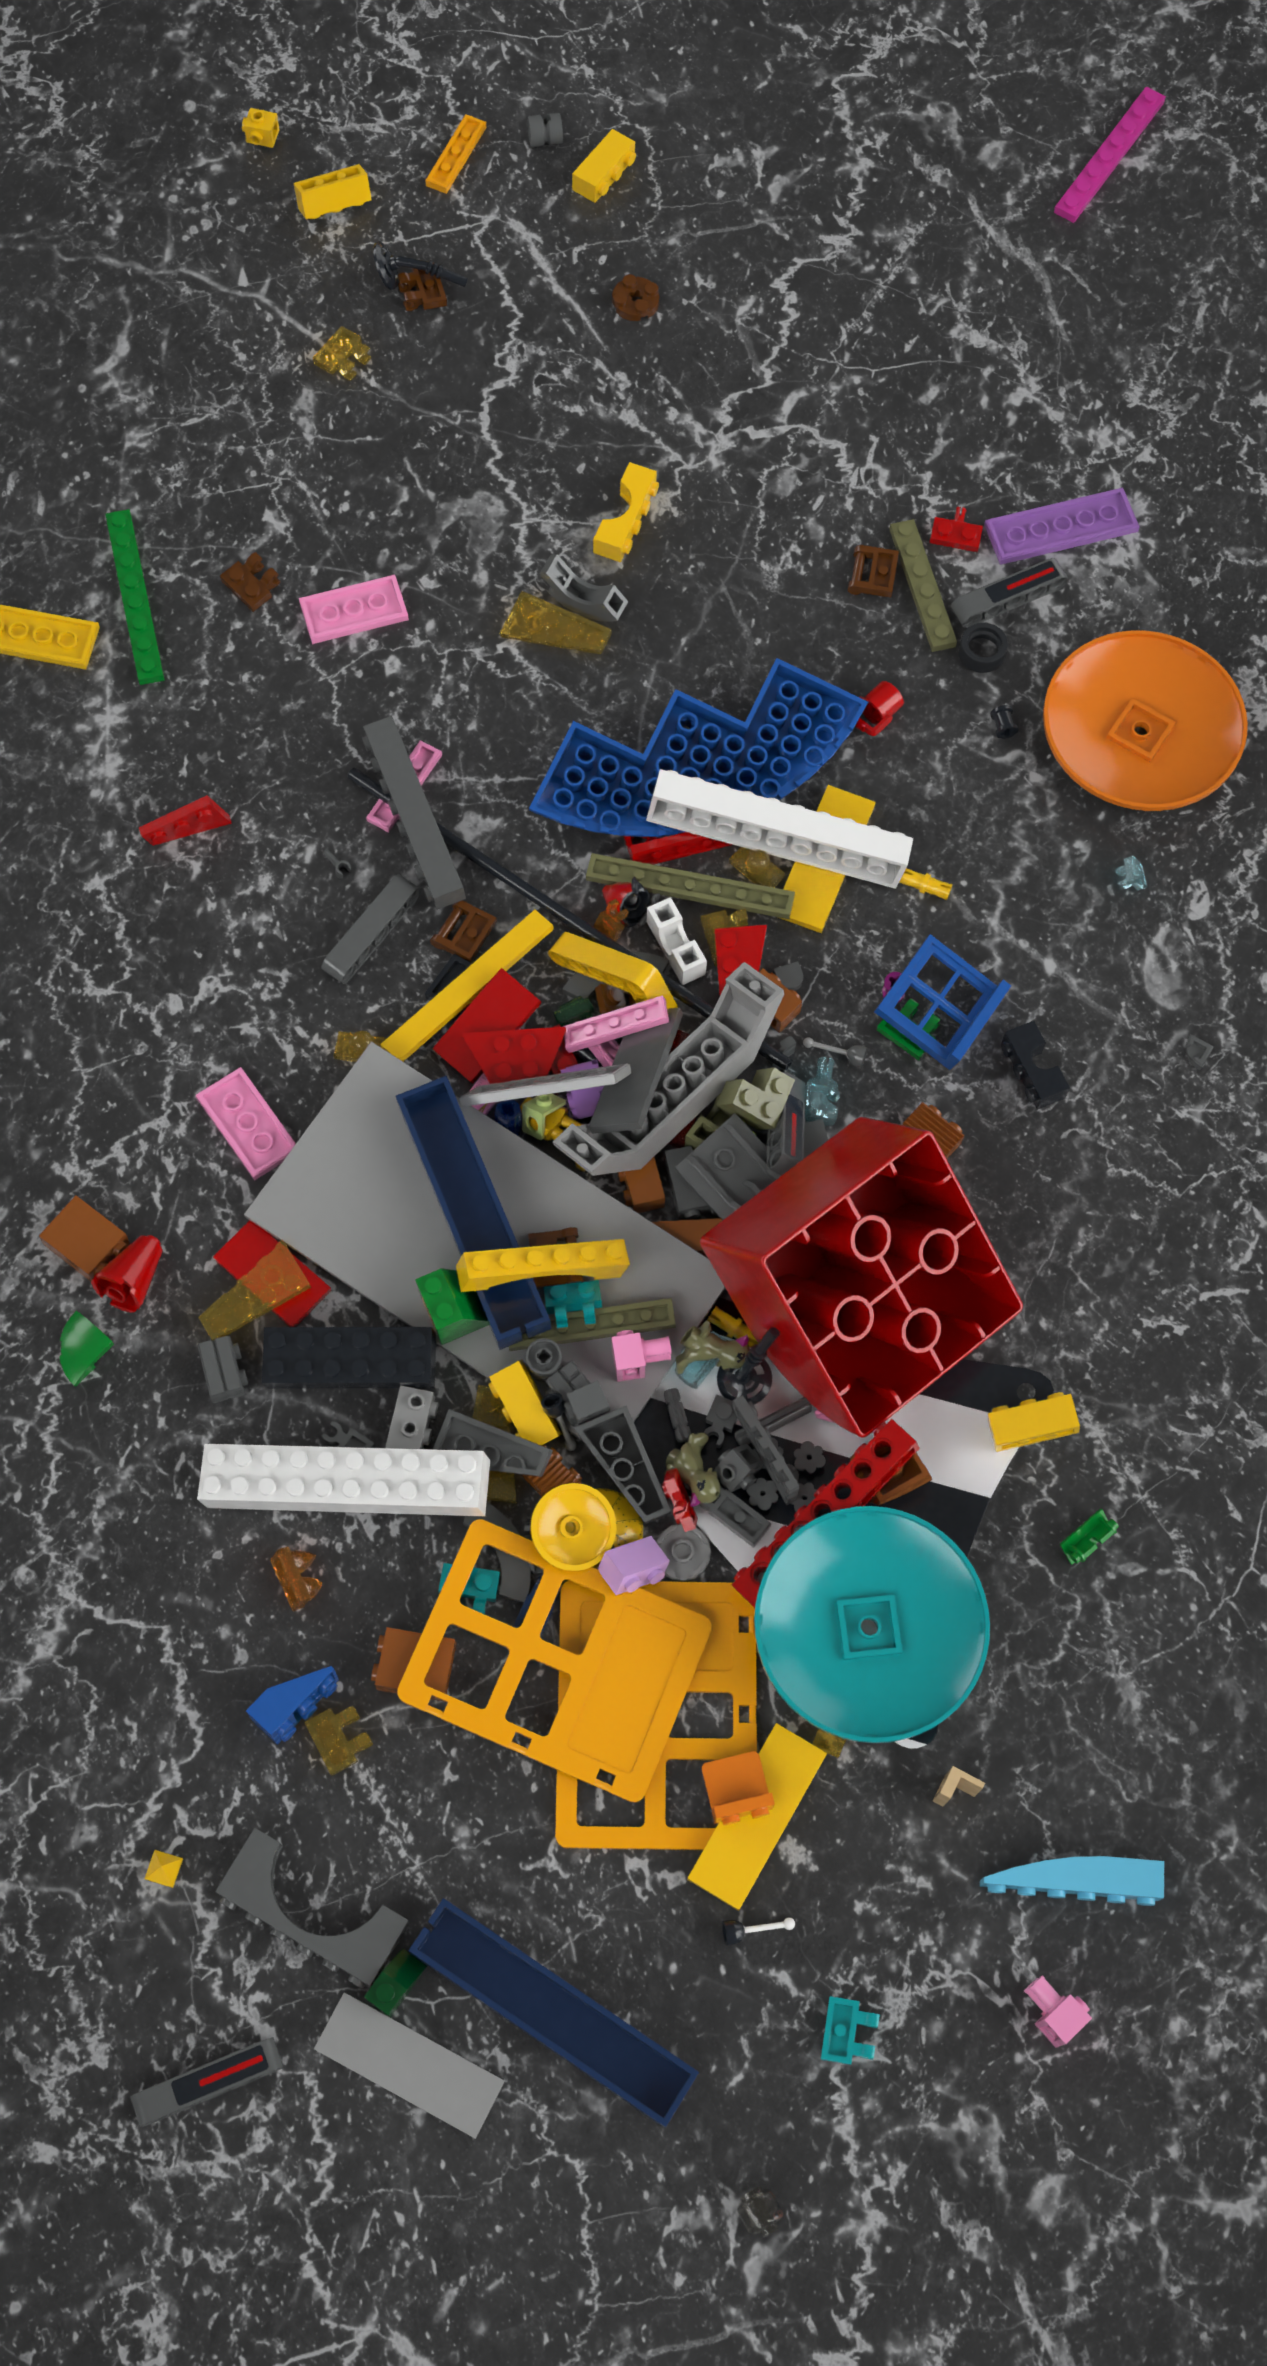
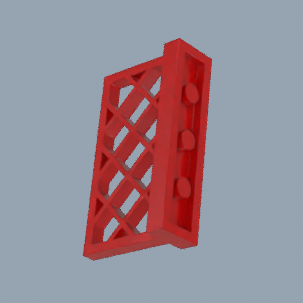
M689 832L663 838L642 837L646 841L635 845L632 844L634 837L623 836L630 860L652 865L732 845Z

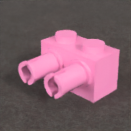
M633 1330L618 1332L617 1336L612 1337V1353L617 1382L645 1378L646 1363L671 1360L672 1352L669 1336L644 1340L640 1337V1333H633Z
M1043 1975L1040 1978H1036L1024 1990L1043 2011L1041 2013L1042 2017L1035 2025L1055 2048L1067 2044L1092 2019L1087 2013L1090 2010L1080 1997L1076 1996L1074 1998L1071 1994L1061 1997L1045 1980Z

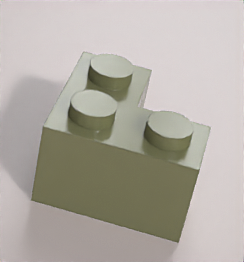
M774 1067L760 1069L756 1071L752 1084L744 1079L726 1081L716 1106L731 1115L736 1113L743 1122L757 1130L774 1129L777 1126L795 1080Z

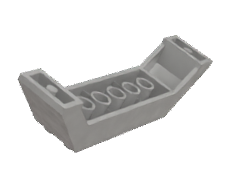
M743 962L726 978V985L712 1014L668 1055L642 1129L592 1134L589 1124L576 1126L572 1123L553 1141V1144L592 1176L642 1169L722 1092L726 1081L735 1080L754 1062L784 996V990Z

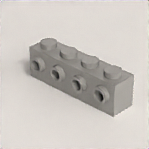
M400 1386L385 1448L423 1449L424 1445L429 1446L432 1429L428 1428L430 1418L435 1419L438 1410V1402H435L434 1392Z

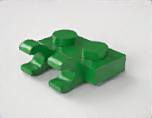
M910 998L900 1013L911 1019L918 1011L917 1007L919 1004ZM932 1014L922 1030L936 1039L931 1034L938 1028V1023L941 1019ZM884 1019L877 1026L878 1032L918 1061L926 1053Z

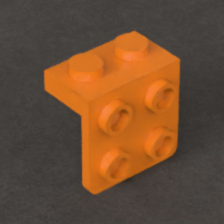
M752 1751L703 1764L702 1774L714 1823L722 1822L723 1826L740 1822V1817L751 1815L754 1819L770 1814L769 1810L773 1809L775 1803L772 1793L768 1792L760 1756L757 1752Z

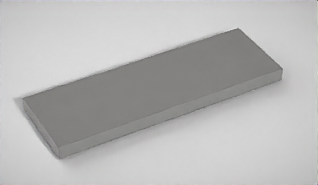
M626 1063L482 1085L462 1095L460 1102L461 1106L465 1107L612 1085L630 1075L631 1068L630 1064Z
M343 1993L314 2047V2050L475 2139L505 2083L503 2079L346 1993Z

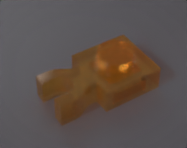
M616 899L608 903L605 911L600 912L593 926L615 942H617L624 929L620 921L626 918L629 913L626 909L618 913L617 905L619 902Z

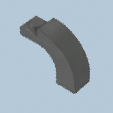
M558 554L550 555L539 573L549 584L548 593L567 609L589 619L604 622L618 621L628 603V600L615 585L597 586L579 578Z

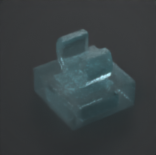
M1134 856L1125 858V867L1121 866L1115 870L1118 876L1127 874L1124 880L1118 882V885L1121 888H1128L1133 885L1137 890L1146 888L1147 884L1142 864Z

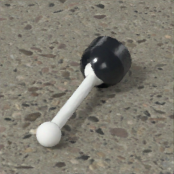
M786 1918L783 1922L744 1927L738 1920L722 1921L723 1938L726 1946L741 1942L745 1933L778 1928L792 1930L795 1927V1921L792 1918Z

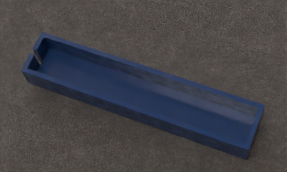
M444 1076L396 1095L398 1107L460 1256L464 1252L520 1248L448 1077ZM533 1278L511 1281L489 1287L488 1290L475 1291L499 1350L523 1341L522 1335L524 1334L531 1338L552 1329L550 1318Z
M443 1898L428 1920L429 1925L434 1928L433 1931L430 1933L424 1927L409 1949L410 1954L657 2124L666 2128L699 2072Z

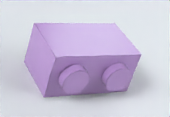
M649 1536L605 1551L598 1570L614 1594L619 1595L624 1592H633L649 1583L656 1584L661 1581L665 1576L670 1560L653 1537Z

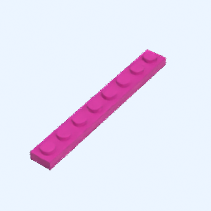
M1147 86L1144 88L1057 203L1054 210L1055 214L1072 223L1077 220L1162 107L1166 96Z

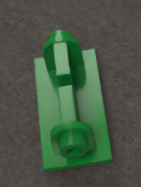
M1100 1508L1061 1542L1060 1546L1071 1565L1074 1563L1078 1564L1080 1561L1084 1562L1098 1548L1096 1543L1103 1544L1112 1535L1117 1533L1116 1529L1119 1526L1113 1519L1108 1521L1103 1509Z

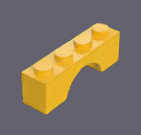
M629 462L620 481V496L626 500L630 507L620 517L602 519L593 539L594 554L618 562L622 561L624 554H629L633 543L631 539L634 534L638 535L640 531L642 515H647L650 508L649 500L651 496L655 497L659 488V482H656L657 471Z

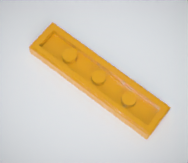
M465 114L426 178L427 187L446 194L448 193L487 128L486 121Z

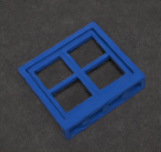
M930 934L874 1013L948 1070H951L967 1052L1011 985L1005 980H1002L998 985L994 984ZM931 955L955 972L940 994L916 977ZM959 976L982 993L968 1015L944 998ZM909 986L933 1003L918 1026L894 1008ZM937 1007L961 1024L946 1047L922 1030Z

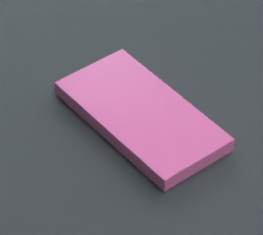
M395 575L299 598L312 644L409 620Z
M241 1067L195 1095L254 1181L280 1165L296 1144Z

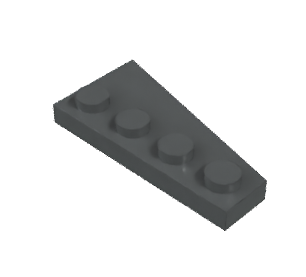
M743 1395L734 1399L732 1409L757 1454L765 1464L764 1466L785 1504L788 1505L796 1501L800 1485L786 1465L781 1452L773 1444L768 1429L765 1425L762 1426L758 1420L755 1406L751 1401L747 1402Z
M450 1409L447 1412L433 1450L484 1451L490 1459V1471L543 1477L553 1451Z

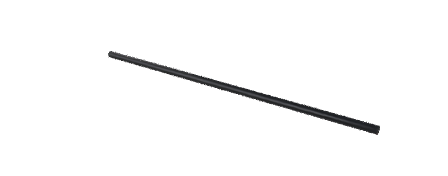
M355 767L349 771L348 778L388 804L391 797L389 793H383L378 782ZM437 823L447 845L590 941L641 959ZM660 972L672 996L705 1018L712 1014L713 1006ZM765 1041L762 1042L758 1051L760 1055L781 1069L787 1070L792 1064V1059Z

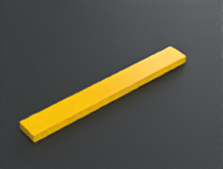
M534 909L380 1044L381 1048L404 1062L469 1005L500 968L507 971L554 930L553 924Z

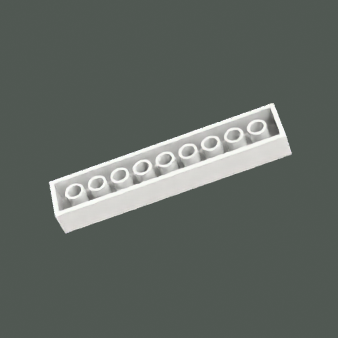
M662 769L659 771L646 819L648 822L895 889L908 865L913 838L900 832H889L874 825L867 826L856 823L852 819L834 817L826 812L805 809L801 805L786 804L775 798H764L750 791H739L731 789L724 784H713L698 777L691 778L680 775L673 770L665 771Z
M204 1444L197 1500L207 1508L485 1516L490 1459L484 1451Z

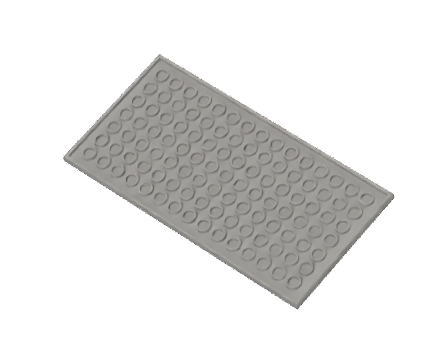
M371 1041L244 1213V1216L408 1326L432 1327L435 1331L421 1299L415 1279L440 1268L456 1270V1265L461 1256L396 1100V1095L432 1082V1080ZM456 1096L520 1248L530 1247L528 1238L530 1233L556 1231L569 1227L578 1228L579 1237L576 1238L577 1243L624 1239L630 1265L620 1278L599 1280L602 1308L672 1298L676 1328L640 1333V1337L644 1340L669 1336L672 1352L671 1360L646 1363L645 1378L617 1382L612 1353V1337L558 1344L562 1353L563 1367L573 1360L590 1383L599 1381L609 1404L610 1412L627 1406L632 1420L635 1422L675 1363L676 1357L684 1350L685 1346L680 1343L684 1334L692 1326L699 1328L724 1291L725 1287L708 1258L474 1107H462L460 1098ZM557 1241V1244H565V1241ZM583 1276L584 1282L594 1280V1277ZM538 1289L546 1309L544 1289ZM489 1325L444 1345L441 1344L436 1333V1344L488 1379H490L489 1376L523 1359L527 1367L525 1358L527 1349L509 1351V1347L499 1350ZM533 1378L544 1398L547 1396L545 1391L548 1389L546 1382H540ZM562 1414L568 1432L583 1441L574 1429L578 1424L576 1423L572 1426Z

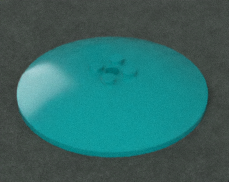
M876 1506L845 1508L827 1513L804 1525L787 1539L770 1561L759 1586L755 1603L754 1629L757 1649L763 1668L777 1693L791 1709L813 1726L831 1735L851 1741L889 1743L905 1740L934 1728L955 1712L969 1696L980 1677L987 1657L990 1641L989 1609L986 1595L974 1567L962 1550L941 1530L915 1515L896 1509ZM864 1620H872L877 1626L876 1633L873 1635L865 1634L861 1629V1623Z

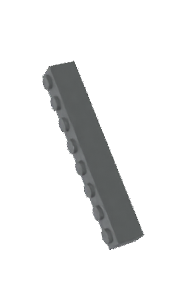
M389 716L363 726L365 736L361 738L366 752L372 751L374 757L370 758L375 773H381L382 779H379L382 791L384 794L389 793L391 800L388 801L392 815L397 814L400 819L399 822H396L401 837L407 836L409 843L405 844L410 859L416 858L418 865H415L414 868L419 880H425L427 886L423 890L428 902L433 901L438 910L466 899L461 880L393 717Z

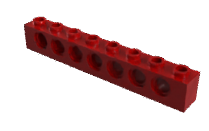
M893 1419L887 1424L885 1422L882 1423L873 1434L875 1437L868 1444L863 1443L854 1452L855 1457L848 1464L844 1463L834 1473L835 1478L828 1485H822L815 1492V1499L808 1506L803 1505L797 1510L794 1515L795 1519L789 1526L784 1525L774 1535L775 1540L768 1547H762L755 1554V1561L748 1568L743 1567L734 1576L735 1581L731 1585L754 1608L761 1584L757 1581L758 1575L767 1569L774 1555L790 1536L804 1525L816 1519L819 1511L827 1508L834 1512L845 1508L865 1506L920 1449L917 1441ZM889 1447L891 1448V1453L887 1457L880 1458L877 1456L880 1448ZM868 1467L871 1469V1473L867 1478L861 1479L857 1477V1473L861 1468ZM841 1489H851V1494L848 1498H837V1494Z

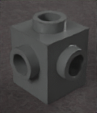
M746 1443L732 1450L725 1451L718 1458L720 1463L713 1472L716 1471L720 1483L725 1488H728L730 1492H733L740 1488L743 1490L749 1488L756 1481L755 1475L765 1464Z

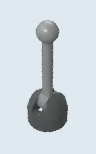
M810 1037L805 1038L803 1041V1045L806 1048L813 1046L846 1055L850 1064L861 1068L864 1065L868 1047L854 1045L845 1050L814 1042Z

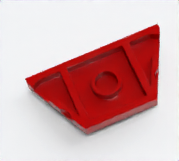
M566 1027L463 1033V1038L489 1083L495 1084L547 1076L566 1033Z

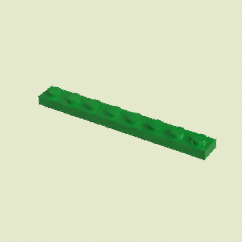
M130 509L105 513L139 684L144 685L165 681Z

